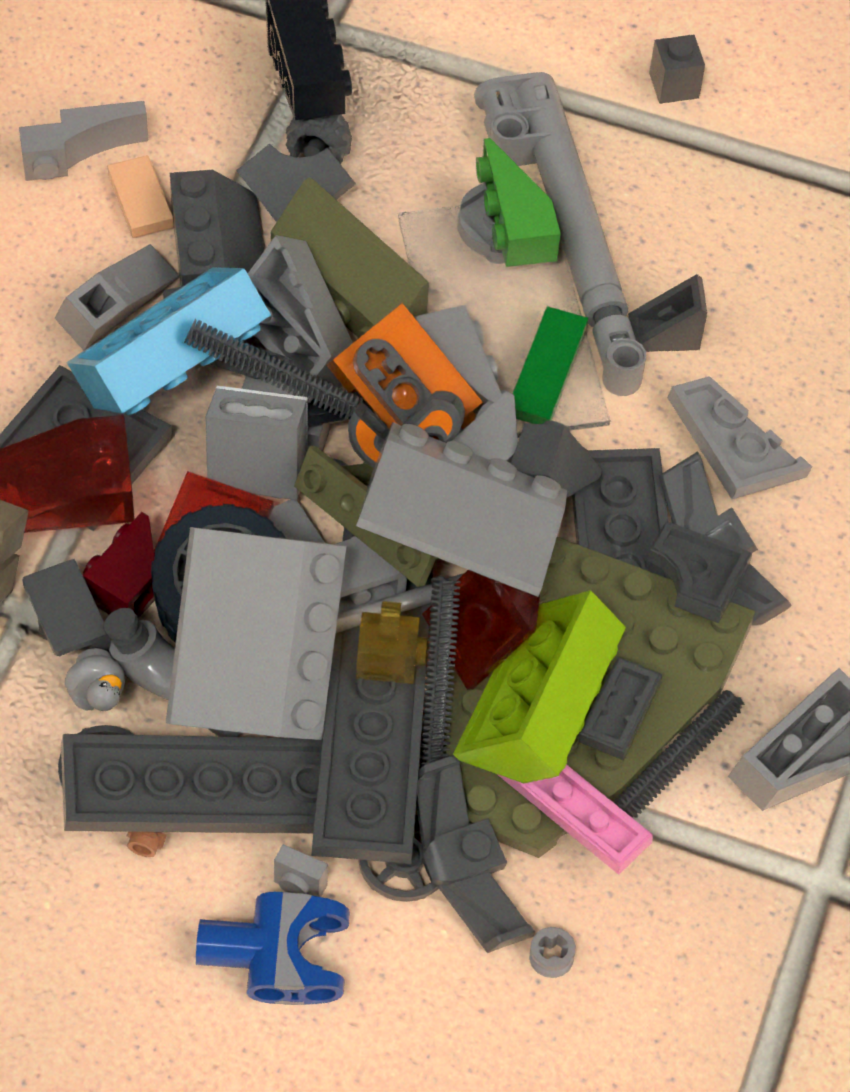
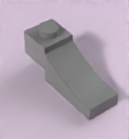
M145 101L61 109V123L19 127L26 181L68 176L67 169L90 156L119 146L148 141Z

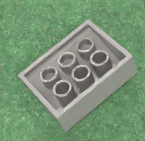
M392 422L372 471L356 526L538 597L565 511L568 490L561 488L559 483L549 477L539 475L534 478L519 472L514 465L498 458L488 460L473 454L472 450L462 443L455 441L445 443L429 437L424 429L416 425L403 424L401 426Z
M190 527L166 723L275 737L322 740L346 546Z

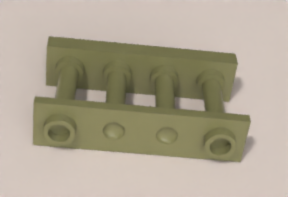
M309 446L294 487L417 587L425 586L435 560L440 558L356 526L374 468L365 462L363 464L341 466L317 446Z

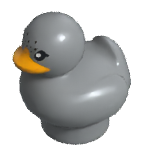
M99 648L88 649L79 654L76 663L68 670L65 678V687L77 707L86 711L93 710L94 708L99 711L111 710L118 704L125 684V675L120 664L112 658L108 651Z

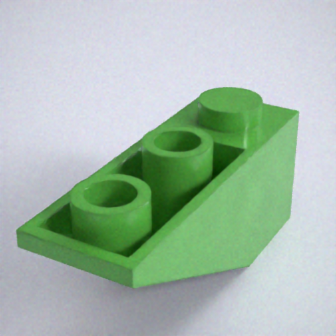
M491 138L484 139L482 157H476V174L478 182L486 184L487 190L484 191V206L486 215L494 217L495 224L492 225V239L495 250H502L506 267L557 261L561 233L552 199Z

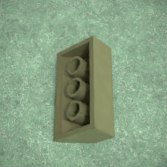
M311 177L304 180L272 228L271 241L276 235L307 242L344 325L359 339L402 303L413 317L427 314L429 282Z

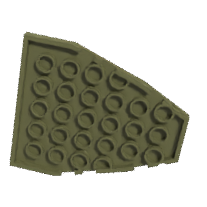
M559 537L556 538L543 586L538 597L489 577H480L475 572L468 570L467 572H470L473 577L475 589L458 595L460 601L457 603L459 605L457 610L459 613H456L458 619L455 621L458 622V625H455V628H458V630L454 631L457 637L453 638L457 640V643H453L456 649H452L453 652H456V655L451 656L456 658V660L451 661V663L455 664V667H450L455 672L449 674L454 676L453 679H449L454 684L448 685V687H452L454 690L447 691V693L453 694L452 697H447V699H451L453 702L446 703L452 706L451 709H446V711L452 712L451 715H446V717L452 718L451 721H445L451 724L450 727H445V729L451 730L450 733H445V735L450 736V739H445V741L450 742V745H446L447 748H450L449 751H446V754H449V756L453 755L523 609L591 590L626 627L618 644V652L610 662L602 679L601 689L617 657L662 674L661 684L624 760L578 742L579 734L576 736L567 756V765L614 802L616 798H619L620 794H623V791L627 790V787L631 786V783L635 782L634 780L643 771H646L647 767H650L651 763H654L655 759H658L659 755H662V749L678 733L681 735L682 732H685L684 730L691 725L692 719L706 704L711 705L721 694L753 624L755 611L730 602L720 622L711 621L675 607L677 591L673 580ZM599 693L594 697L584 721H586ZM460 761L469 825L488 818L498 842L537 858H540L556 846L561 836L569 834L500 776Z

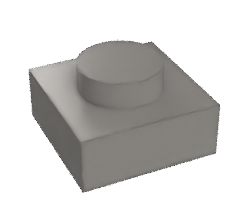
M283 844L274 859V882L279 884L280 888L285 892L303 893L318 897L323 895L327 887L328 864Z

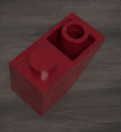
M141 512L130 524H123L116 532L112 544L101 556L95 555L84 568L83 578L96 606L108 615L117 609L130 608L139 619L155 601L151 576V564L154 561L155 555L150 519L147 514Z

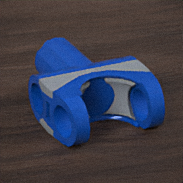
M262 893L257 896L255 901L253 923L200 919L196 943V965L249 969L246 993L251 999L263 1003L308 1005L338 1000L344 994V978L338 973L322 970V966L311 964L302 956L300 949L307 941L315 937L326 936V933H336L347 929L350 921V911L344 904L328 898L303 893Z

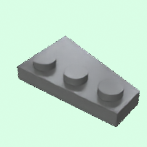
M710 376L672 386L667 398L731 499L800 480L808 476L812 466L801 456L795 459L780 446L783 440L773 431L769 430L765 433L747 417L749 410Z

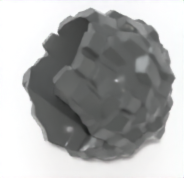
M341 114L294 120L293 117L286 129V147L292 157L298 158L300 153H304L305 157L314 156L328 148L341 164L344 156L350 153L352 135L348 122L345 121Z

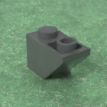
M545 421L543 424L524 423L511 462L517 471L534 478L540 475L555 480L560 484L561 488L568 490L567 497L600 478L602 469L589 455L588 450L582 447L570 433V429L567 426L556 421Z

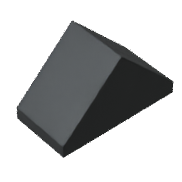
M698 274L692 276L628 313L636 341L643 345L646 352L700 350L707 317L704 286L701 276Z

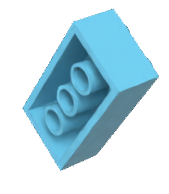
M212 267L66 363L94 409L111 411L113 413L126 412L127 415H131L145 408L151 402L148 396L162 387L164 390H169L184 382L188 378L186 371L198 363L201 366H205L220 358V354L217 358H214L215 351L211 356L208 355L210 349L203 353L205 347L199 351V344L196 348H193L194 341L190 346L187 345L189 339L184 343L195 318L196 323L198 320L202 321L201 326L203 323H206L207 328L209 325L212 326V331L214 328H217V333L221 330L223 335L227 333L228 338L231 335L233 340L238 338V342L259 332L261 329L259 323L271 316L245 268Z

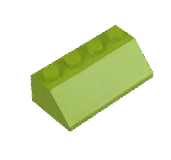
M591 590L524 608L453 755L459 761L523 784L559 776L567 764V756L576 736L584 727V719L592 701L601 689V682L607 668L618 652V644L626 629L625 625Z

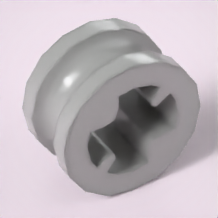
M548 927L541 929L531 941L529 956L531 966L538 974L547 978H557L565 975L570 971L574 962L575 942L572 936L561 928ZM558 945L562 948L561 958L555 955L549 959L543 957V946L552 949Z

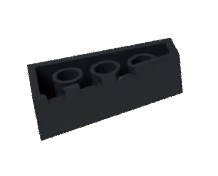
M265 0L267 50L270 56L274 55L272 57L275 71H279L280 84L282 88H285L286 99L294 120L345 114V96L352 95V83L349 70H342L344 69L342 46L340 43L334 44L336 43V30L333 18H328L327 0Z

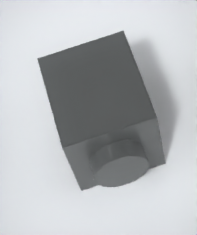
M695 34L654 40L649 74L659 104L699 99L705 63Z

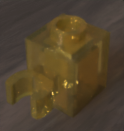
M382 601L381 614L362 612L357 651L356 679L413 684L415 665L425 666L427 637L418 636L420 617L401 616V603Z

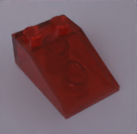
M124 415L76 419L0 449V500L29 510L24 533L131 523L135 519Z

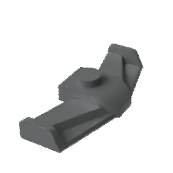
M698 451L659 475L673 524L751 553L758 550L733 508L718 516L702 458ZM751 564L748 566L730 601L755 611L752 626L762 625L792 606Z
M452 755L424 765L418 770L416 808L424 853L422 862L431 883L437 885L487 953L533 937L535 934L533 927L526 922L491 875V873L503 870L507 860L489 819L487 818L469 825L460 761Z

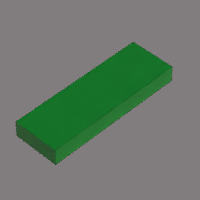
M549 306L546 307L513 391L516 419L532 424H543L545 421H552L585 335L589 318Z

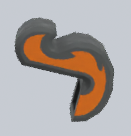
M435 391L403 424L416 425L424 429L429 437L437 436L440 441L447 443L458 435L464 421L465 409L461 399L454 393ZM359 402L348 422L349 441L357 455L366 464L374 468L389 429L364 403Z

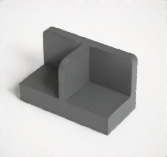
M75 558L23 577L24 589L38 618L40 634L43 639L48 640L55 656H62L83 647H87V649L99 648L110 653V638L103 629L104 621Z

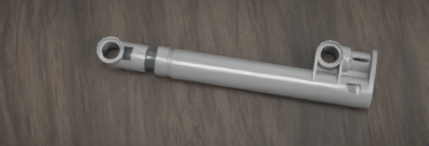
M544 72L489 79L481 83L474 92L476 105L483 109L486 114L484 125L488 138H491L518 166L537 163L546 194L553 202L561 233L560 239L584 315L589 318L588 324L593 327V336L604 368L602 375L603 384L609 392L618 396L634 394L642 383L646 350L642 344L636 341L630 319L626 317L628 306L622 293L621 284L554 79L550 74Z

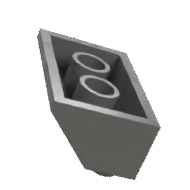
M213 169L170 173L171 207L180 285L185 286L212 267L245 268L248 274L264 252L257 196L251 190Z

